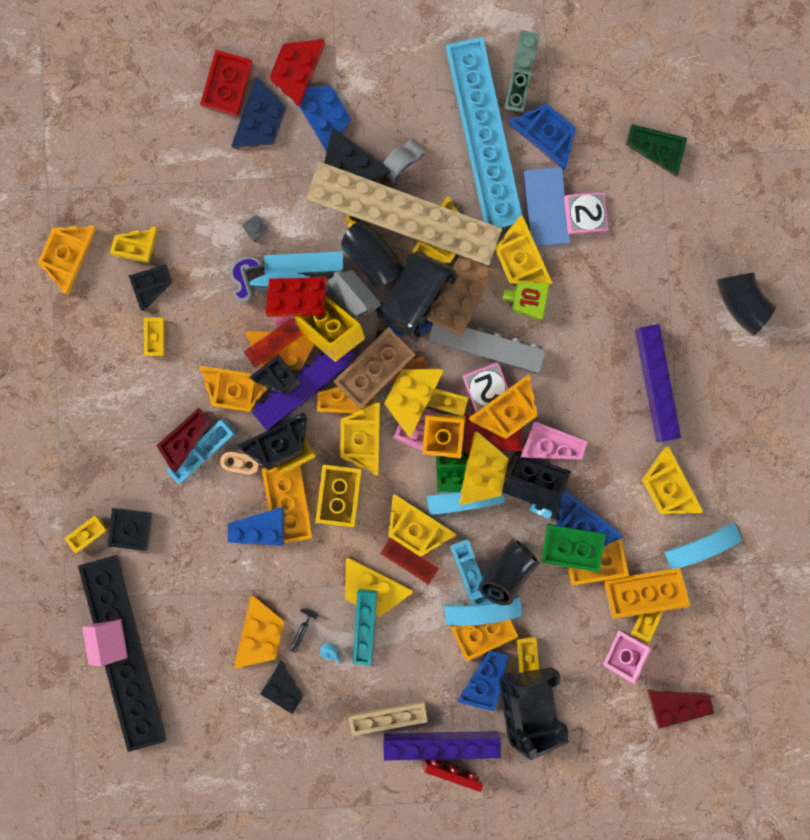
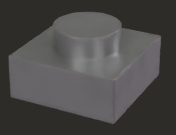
M257 214L242 225L253 242L269 232Z

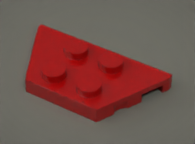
M324 39L283 44L270 74V81L276 87H279L286 96H289L297 107L301 106L325 46Z

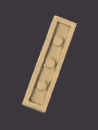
M424 701L355 713L348 716L352 736L428 722Z

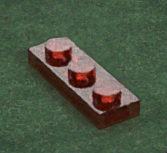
M290 319L246 349L244 353L254 368H257L303 336L294 321Z
M391 537L380 552V554L428 585L439 570L437 566L418 556Z

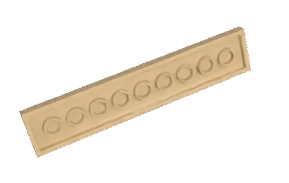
M319 161L306 197L307 201L487 266L490 264L502 228Z

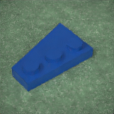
M285 506L228 523V543L284 545Z
M496 650L488 651L460 694L457 702L495 712L500 693L499 679L504 676L509 657L508 653Z

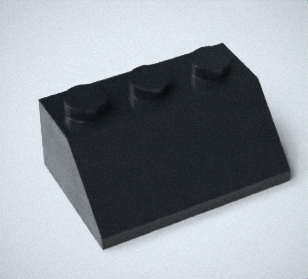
M516 452L505 476L502 493L557 512L571 471L536 458H520L522 453Z

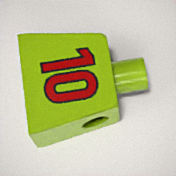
M518 282L515 291L504 289L502 300L513 302L512 312L540 322L543 319L549 283Z

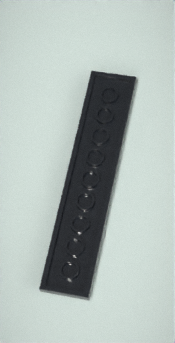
M114 555L78 565L93 624L122 620L128 657L104 666L127 752L163 743L167 738L118 556Z

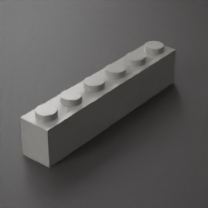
M433 323L428 339L429 343L534 374L540 373L546 352L542 350L540 345L531 344L528 346L523 344L524 341L512 338L511 341L505 339L503 334L494 333V335L486 333L487 330L478 327L474 330L467 326L463 336H460Z

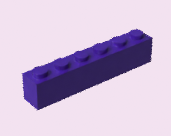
M660 324L635 329V335L656 442L680 439L681 433Z
M350 350L334 362L327 354L322 352L314 359L315 363L311 366L307 364L299 371L301 374L297 376V379L300 381V385L287 395L273 391L269 394L271 398L266 402L262 400L254 406L256 410L252 413L266 431L273 428L340 375L357 357Z
M498 731L384 733V761L501 758V738Z

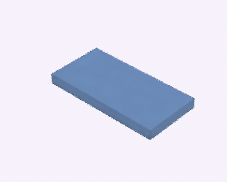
M562 167L524 171L529 231L536 247L569 244Z

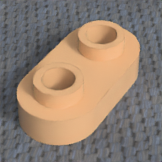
M227 452L220 459V464L226 471L250 475L259 469V464L246 454ZM229 458L234 459L233 465L228 463ZM248 461L253 463L252 468L247 467Z

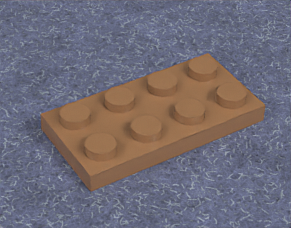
M458 256L453 266L458 278L454 284H447L449 288L447 291L444 290L427 320L463 336L494 270L476 261Z
M388 327L333 382L362 409L416 354Z

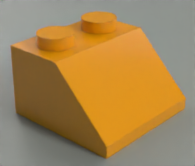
M426 415L422 454L461 458L463 454L466 417Z

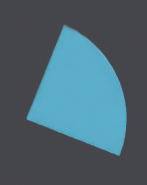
M531 504L529 509L549 519L552 514L550 510L535 504Z

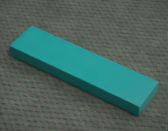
M358 589L352 664L372 666L378 592L376 590Z

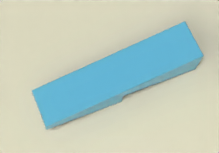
M343 251L264 255L265 275L278 272L299 274L335 273L343 269Z
M227 418L221 419L197 442L176 473L170 467L166 471L178 484H181L239 431Z

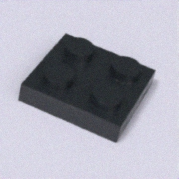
M112 508L107 546L147 551L152 512Z

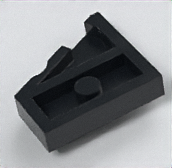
M167 264L129 275L141 311L146 310L173 283Z
M279 354L249 377L253 382L283 395H287L301 384Z
M280 661L260 694L293 714L301 702L303 694L296 687L292 676L288 674L284 663Z

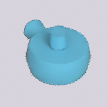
M325 643L321 646L320 655L324 659L334 660L336 663L341 660L338 656V648L334 644Z

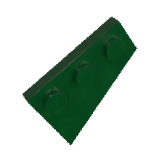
M631 124L626 146L677 177L687 138Z

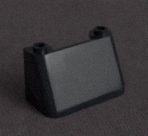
M419 251L412 252L407 259V265L384 301L380 302L381 306L376 309L377 317L417 342L422 335L419 332L420 325L422 327L425 326V319L444 290L447 291L449 288L447 284L455 283L458 278L457 273L453 268Z
M551 667L507 674L499 679L508 740L515 750L530 760L569 743L567 726L557 720L552 687L559 686L561 677L559 671Z

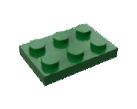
M547 524L541 563L599 572L606 534Z

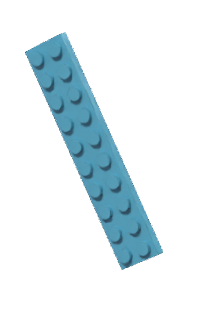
M480 37L447 44L446 53L483 222L502 229L511 227L522 213L484 39Z

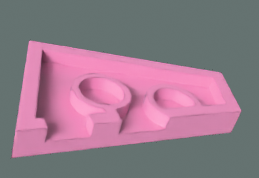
M534 421L520 458L582 460L588 441Z

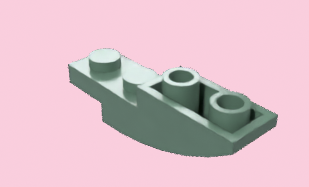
M524 30L520 32L504 109L518 112L524 111L540 36L538 33Z

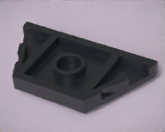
M335 128L332 129L324 161L325 164L374 182L376 179L384 175L388 176L391 173L388 168Z
M303 412L239 444L238 447L242 452L269 471L303 454L308 418Z

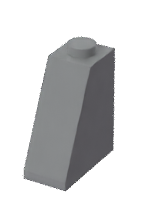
M344 269L334 273V277L328 280L338 306L355 320L364 317L381 306L379 300L353 270L346 272Z

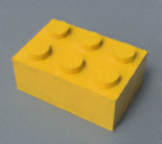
M327 296L324 316H294L300 332L334 362L365 339L360 323Z
M323 464L315 523L355 527L362 468Z

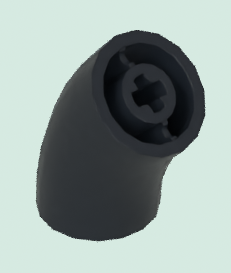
M358 221L344 234L341 241L342 250L359 266L373 287H380L392 281L403 271L404 266L380 234L367 222Z
M755 272L717 279L719 292L730 314L743 329L752 336L756 335L771 318L777 306L761 291L755 277Z
M513 538L488 568L478 589L490 602L502 606L510 605L524 582L540 565V562L524 544Z

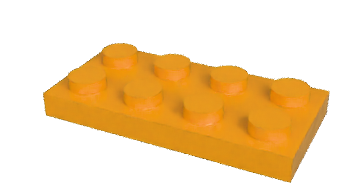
M301 465L282 475L277 467L269 471L265 468L262 469L268 510L285 506L284 543L312 539L313 534Z
M680 568L609 579L603 582L612 620L690 607Z

